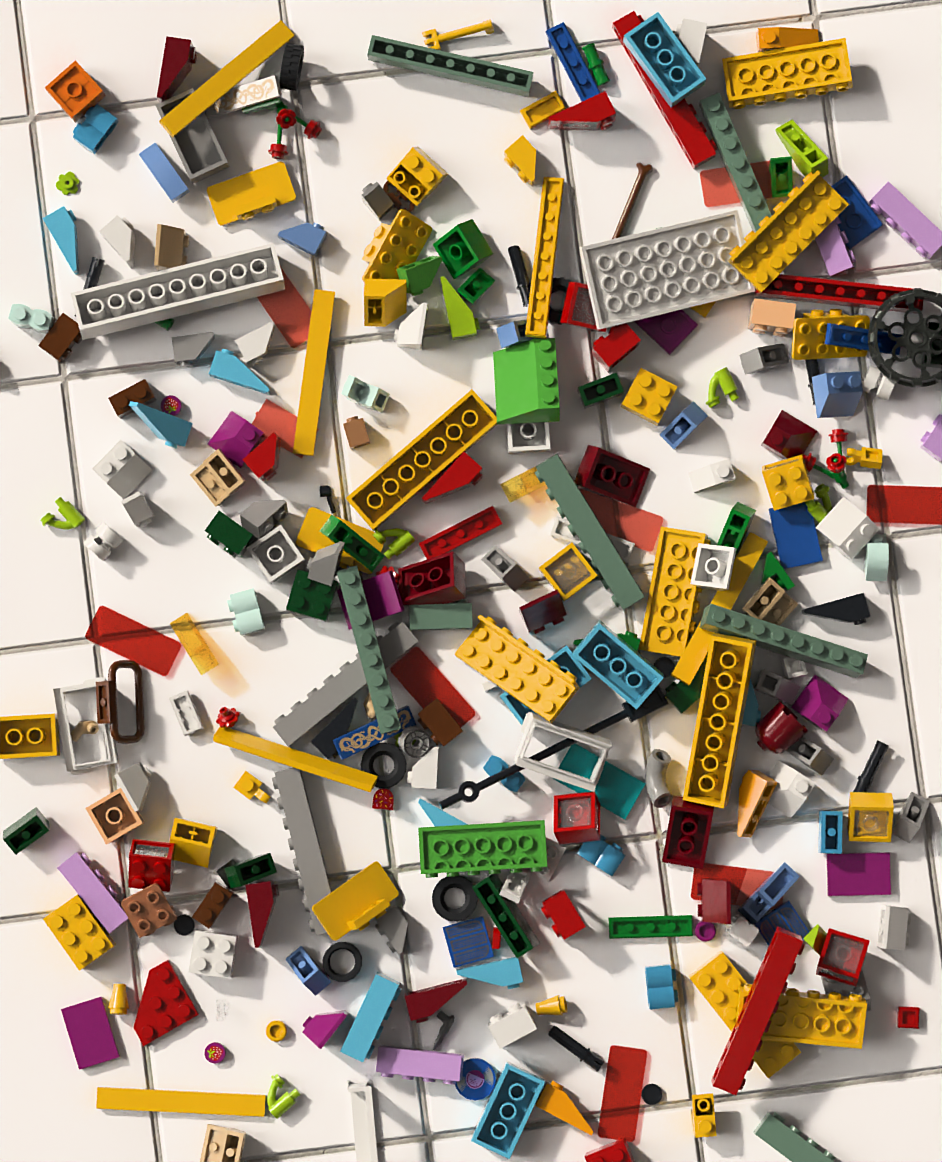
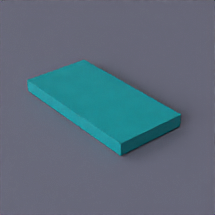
M575 743L570 746L558 768L590 779L599 756ZM605 761L595 792L601 807L625 820L646 783ZM552 778L577 793L592 792Z

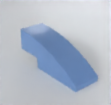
M153 143L139 153V156L172 203L190 192L156 143Z
M784 862L741 905L738 911L752 925L757 923L800 876Z

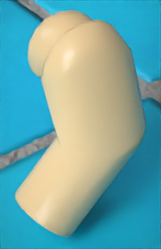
M368 693L363 703L366 715L369 718L376 719L371 696Z
M92 720L80 721L71 732L72 740L77 742L83 734H96L99 730L98 724Z

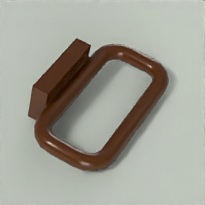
M132 660L113 662L108 669V681L96 682L97 724L110 723L111 736L117 743H137L142 739L145 731L143 674L139 664ZM120 668H130L134 672L136 733L134 735L122 736L118 730L116 672Z

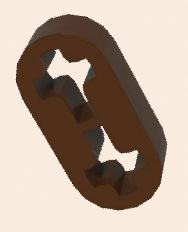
M386 181L383 189L394 203V207L399 211L402 207L399 199L402 198L405 202L410 200L397 188L396 192L399 194L397 197L393 192L387 193L389 191L388 186L394 187V185ZM411 202L409 204L410 209L407 210L410 213L415 209V205Z

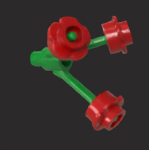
M280 100L281 103L277 106L276 110L278 114L276 117L278 124L277 144L270 145L269 154L272 155L273 159H284V156L288 155L287 146L281 144L283 128L288 129L290 126H294L297 121L306 127L304 134L308 136V139L313 137L316 139L322 131L321 123L311 120L309 123L305 122Z
M834 429L832 434L828 435L831 443H837L838 453L832 454L826 460L827 468L830 471L816 465L817 458L812 456V453H809L808 456L804 454L803 458L808 473L814 468L835 479L842 489L847 488L850 484L847 481V475L844 470L847 460L842 455V442L847 441L849 433H845L844 429Z

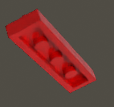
M491 506L420 542L419 545L426 559L445 554L501 526L502 522L494 506Z

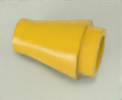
M113 984L108 1007L110 1014H127L129 1004L126 984Z
M560 995L536 1003L537 1015L563 1016V1013L568 1012L565 996L560 997Z

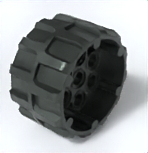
M914 288L890 296L876 310L868 331L870 356L877 368L888 380L909 388L927 387L942 381V371L930 376V373L926 370V367L931 362V354H942V350L935 351L931 346L932 341L935 339L942 341V336L938 335V332L942 329V313L940 316L933 314L923 318L922 312L914 308L913 304L915 300H926L942 308V293L921 288ZM905 302L909 309L904 314V323L894 322L888 326L884 321H881L885 314L897 304ZM910 312H916L919 315L917 323H910L908 321L907 315ZM930 319L938 320L939 328L937 330L928 328L927 323ZM894 326H900L903 329L901 337L897 338L892 335L891 329ZM883 330L887 331L888 337L897 343L892 349V357L885 361L881 356L877 342V333ZM914 333L922 334L923 342L921 344H914L911 337ZM898 347L906 348L907 356L905 358H898L896 356L895 350ZM919 353L925 354L927 356V363L919 365L915 360L916 355ZM910 358L913 365L921 369L920 378L907 377L894 371L891 367L895 361L905 362Z

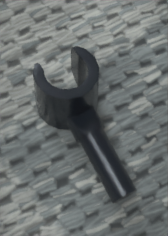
M328 485L320 486V497H327L331 514L336 513L331 487Z

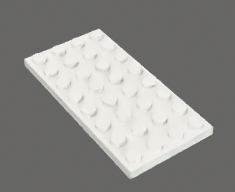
M738 210L579 247L597 329L755 292V288L728 262L732 257L729 253L737 245L741 248L745 244Z

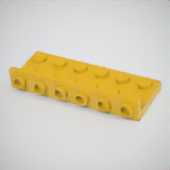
M846 38L722 58L729 108L742 109L746 105L752 104L761 106L766 104V102H784L788 98L794 97L796 99H803L812 94L821 96L826 95L830 91L845 92L853 87Z
M818 170L814 174L810 172L802 180L804 184L800 188L796 186L788 194L790 198L785 203L781 201L773 209L775 213L770 218L766 216L758 224L760 228L756 233L752 230L744 238L746 243L741 248L737 245L729 253L732 257L728 262L759 293H762L849 205L820 176L821 173Z
M668 527L660 528L639 650L677 657L682 656L690 641L691 634H694L696 630L694 616L695 613L699 612L700 601H697L698 593H702L703 589L690 583L698 543L711 545V540L708 539L707 534Z
M479 615V624L454 655L552 724L580 687L576 682L577 678L568 671L566 673L561 671V667L553 660L550 662L545 660V656L537 649L534 651L529 649V645L521 638L518 640L513 638V634L507 628L503 627L500 629L496 626L497 622L491 617L487 616L485 618Z
M744 984V987L739 986L738 988L739 999L736 1021L752 984ZM787 988L785 993L780 994L778 998L779 1007L776 1013H772L769 1019L771 1025L768 1032H764L761 1037L762 1040L862 1049L867 1002L865 998L858 994H850L848 997L841 996L837 992H829L827 995L820 994L816 990H808L806 993L799 992L795 988Z

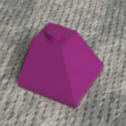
M231 411L207 445L214 450L221 449L232 463L242 468L245 464L242 459L259 445L265 434L246 419Z
M814 674L790 708L821 731L827 732L849 698Z
M342 1010L319 1013L313 1018L309 1015L302 1025L305 1028L302 1033L319 1049H322L349 1012Z

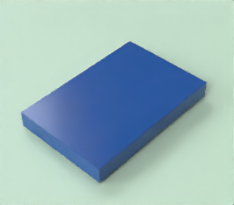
M846 175L831 187L849 203L838 215L841 221L838 226L841 232L845 231L849 241L846 243V246L850 250L881 228L883 223Z
M805 502L775 511L773 508L768 509L780 565L783 569L823 561L814 518L807 511L808 506Z

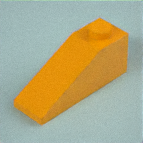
M767 27L758 28L756 32L757 53L819 42L818 29Z
M748 770L742 777L738 806L737 835L739 837H752L778 783L759 770Z
M553 1080L551 1083L546 1081L535 1106L592 1136L593 1129L566 1091L562 1090L564 1086Z

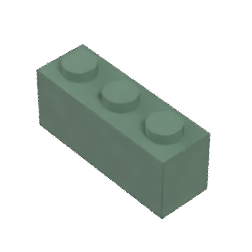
M461 599L455 601V603L409 605L410 631L473 629L472 603H468V599Z

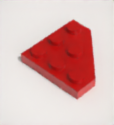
M169 959L150 969L133 1027L143 1046L199 1015Z

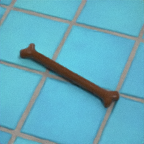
M636 164L638 175L612 239L622 237L645 177L653 171L651 164Z

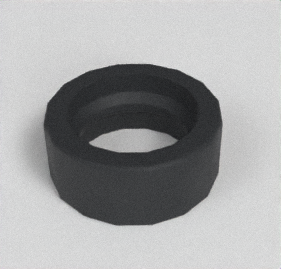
M348 942L332 944L325 951L322 959L325 973L337 982H347L354 979L362 967V955L359 949L354 944ZM337 950H348L354 956L355 965L347 974L336 973L330 965L331 956Z

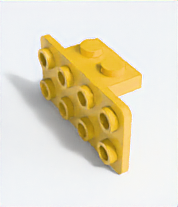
M282 161L211 185L206 190L220 226L241 219H251L255 217V214L261 212L263 214L271 212L275 207L296 199L285 163Z
M405 209L398 211L391 225L381 223L374 232L373 240L364 250L362 260L369 263V266L362 276L363 282H365V279H399L397 269L417 260L432 232V227Z
M815 309L811 310V313H803V318H796L794 320L792 358L795 360L864 357L867 355L868 351L825 344L827 323L869 329L870 318L866 315L849 316L842 313L841 309H830V312Z
M310 507L295 541L296 545L316 553L317 550L335 544L320 532V529L330 518L331 514ZM336 517L377 550L382 551L385 542L380 544L373 536L374 531ZM343 550L339 567L346 569L347 566H357L358 570L363 573H373Z
M375 861L314 904L312 911L333 941H337L351 930L359 929L361 931L370 925L369 921L372 918L378 919L387 912L385 909L390 906L389 902L398 897L399 892L381 864Z

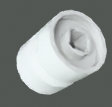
M870 365L863 379L862 389L869 394L875 392L877 397L888 400L896 382L888 380L877 367Z
M103 522L95 530L96 535H91L83 544L104 562L111 554L110 549H116L123 539Z

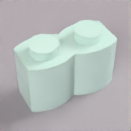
M12 304L8 317L18 327H32L35 331L47 334L55 322V318L49 312L42 309L32 310L24 304Z
M252 588L230 594L231 600H227L230 613L234 612L236 620L232 621L235 632H239L243 636L265 630L255 589Z

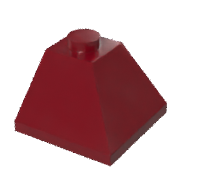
M781 410L761 446L784 460L804 455L817 430Z

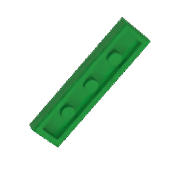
M692 915L608 917L609 939L693 936Z

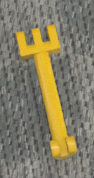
M489 19L479 24L439 35L436 29L424 31L422 35L423 37H432L424 40L425 45H434L428 48L441 50L440 43L481 31H485L486 34L494 33L492 20Z

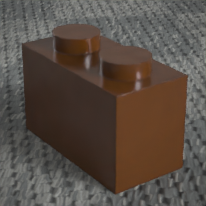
M62 313L38 346L60 363L63 359L66 361L73 352L71 349L75 343L79 344L82 341L78 323L65 313Z
M146 379L108 398L120 419L134 412L129 406L130 401L147 406L157 400Z
M437 698L418 713L420 718L417 721L424 730L426 728L430 729L433 733L430 737L437 746L440 744L443 747L463 732Z
M218 881L215 882L192 918L210 929L234 895V892Z

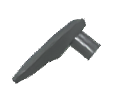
M442 1010L436 1016L443 1022V1025L435 1040L434 1051L442 1043L455 1019L454 1015L449 1017Z

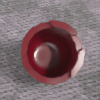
M780 700L757 723L755 733L759 740L756 743L763 751L768 749L772 753L781 754L788 750L809 730L797 720L798 717L785 704L783 705Z

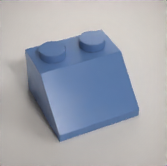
M860 371L824 373L812 377L817 418L849 417L854 415L863 393Z

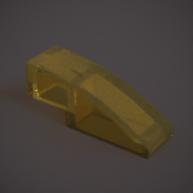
M536 466L500 484L510 504L546 486L545 482L540 483L534 473L537 471Z
M188 613L170 623L202 676L220 665Z

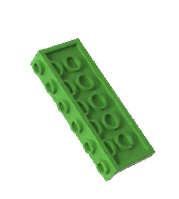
M545 820L418 827L421 874H425L426 878L438 877V873H446L447 877L459 876V872L466 871L468 875H480V871L488 870L489 874H501V869H509L510 873L522 872V868H531V872L543 871V867H547Z

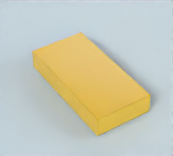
M554 91L521 109L520 113L529 129H532L548 120L550 116L565 110L566 107L557 91Z

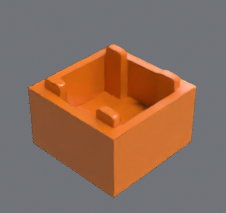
M76 60L44 87L48 94L75 123L86 114L90 107H94L106 96L104 91Z

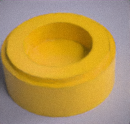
M280 1020L271 1021L266 1027V1035L271 1041L279 1042L287 1034V1027Z

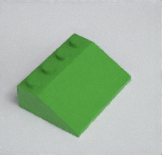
M555 338L532 339L493 352L497 424L560 422Z

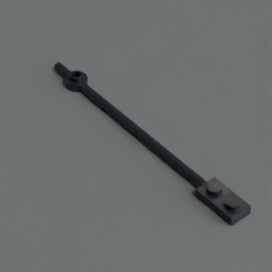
M658 685L637 710L626 701L621 704L624 709L623 711L583 731L595 734L627 717L630 723L669 703ZM566 738L528 758L541 761L579 741ZM514 764L478 783L465 781L460 785L458 793L440 801L439 805L443 810L461 800L465 803H472L478 798L481 790L525 768ZM466 789H470L472 791L471 796L465 795Z

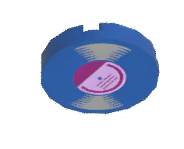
M467 1059L463 1062L462 1080L456 1081L455 1087L459 1094L466 1099L474 1101L484 1099L490 1095L495 1087V1071L484 1059Z

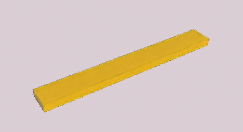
M280 20L160 119L159 123L173 138L294 38L295 35Z
M543 177L525 337L546 339L564 178Z
M314 289L293 454L314 456L335 299L334 291Z
M749 532L734 559L729 589L717 591L710 604L732 609L768 541ZM700 623L670 675L688 686L691 684L708 653L711 635L714 634V632L699 628Z
M219 727L213 737V741L367 792H371L377 782L378 776L228 727Z
M97 1087L96 1109L264 1117L266 1095Z

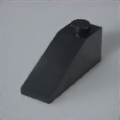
M864 593L801 610L803 615L844 623L854 622V625L866 623V618L871 617Z
M356 697L310 741L328 760L331 757L335 760L339 756L333 740L348 733L359 702Z

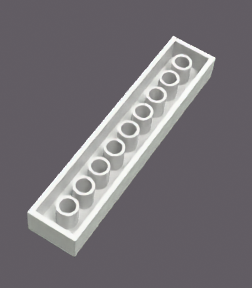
M274 243L70 294L82 340L282 291L285 290V285Z

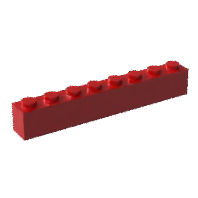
M635 11L613 22L612 29L689 163L695 169L715 158L717 147L712 139L709 140L705 134L707 130L703 122H698L695 115L697 113L691 103L688 104L686 99H683L670 108L623 42L626 33L644 22L640 14L637 16Z
M779 274L762 293L755 289L754 296L878 310L890 296L895 293L912 290L913 288ZM915 300L913 303L914 308L922 312L924 300ZM902 302L889 311L906 312L909 308L905 302Z
M777 927L712 1076L711 1082L713 1087L733 1095H737L738 1090L743 1089L746 1082L745 1074L752 1069L754 1059L752 1058L755 1051L759 1052L763 1040H761L764 1032H768L771 1025L769 1019L772 1013L775 1014L779 1007L778 998L780 994H784L786 991L788 975H792L795 970V959L797 955L800 956L803 952L805 944L800 935Z

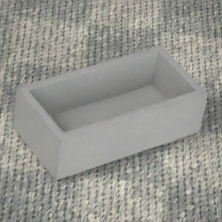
M191 88L155 105L161 119L191 95L194 89ZM204 112L173 138L169 134L192 184L230 167Z

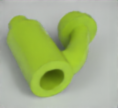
M727 367L715 372L710 380L708 401L706 402L709 408L721 403L719 400L720 396L716 397L718 384H720L725 396L729 395L732 402L739 398L736 392L738 387Z
M823 483L814 490L816 497L822 498L823 506L819 501L809 500L805 502L808 506L807 511L818 523L832 510L828 494L830 488Z
M59 497L55 503L59 507L58 511L67 521L54 520L55 515L50 512L40 520L43 527L49 525L58 529L69 530L72 528L76 529L85 521V518L69 501L65 502L62 497Z
M400 528L387 529L380 532L376 529L373 534L380 544L387 541L386 537L397 536L388 545L390 549L384 553L388 560L394 555L398 557L416 541L407 530Z
M276 1074L271 1076L273 1081L268 1092L267 1103L271 1114L278 1119L297 1103L295 1099L301 1094L295 1088L292 1092L289 1093L287 1091L276 1100L278 1087L283 1088L285 1084L282 1077Z

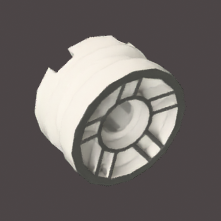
M410 726L402 731L398 744L399 748L408 756L420 758L425 756L431 748V739L427 732L416 726ZM414 739H417L418 741H416L413 746L412 741Z

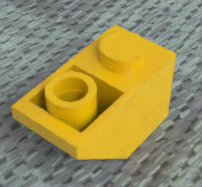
M522 135L504 151V161L510 168L515 167L519 173L517 175L525 184L528 182L530 185H533L535 181L536 149Z
M713 1093L692 1095V1119L695 1138L717 1136Z

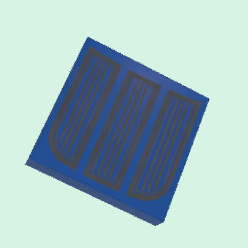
M789 900L763 916L754 924L759 929V933L768 946L777 927L798 934L802 939L809 933V930Z
M483 916L442 927L453 968L494 957Z

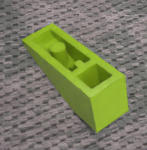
M793 120L775 129L789 155L805 177L810 172L814 174L817 170L821 173V177L829 174L828 157Z
M444 276L440 277L452 340L477 336L476 330H480L478 317L474 318L473 312Z

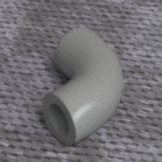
M654 749L651 752L646 765L645 775L647 792L656 808L667 806L673 798L666 782V771L671 762V757L666 751L661 749Z

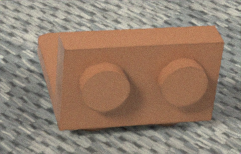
M157 883L121 901V906L139 938L149 936L158 928L168 926L177 919L176 910L173 905L170 906Z

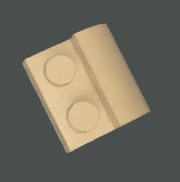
M217 449L190 474L215 507L219 506L233 493H236L246 483V480L221 449Z
M769 577L742 608V611L748 616L780 626L797 607L798 603Z
M207 1124L200 1162H241L246 1132L236 1128Z

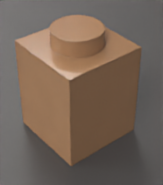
M358 416L346 419L347 422L343 423L350 449L370 444L363 418L359 419Z

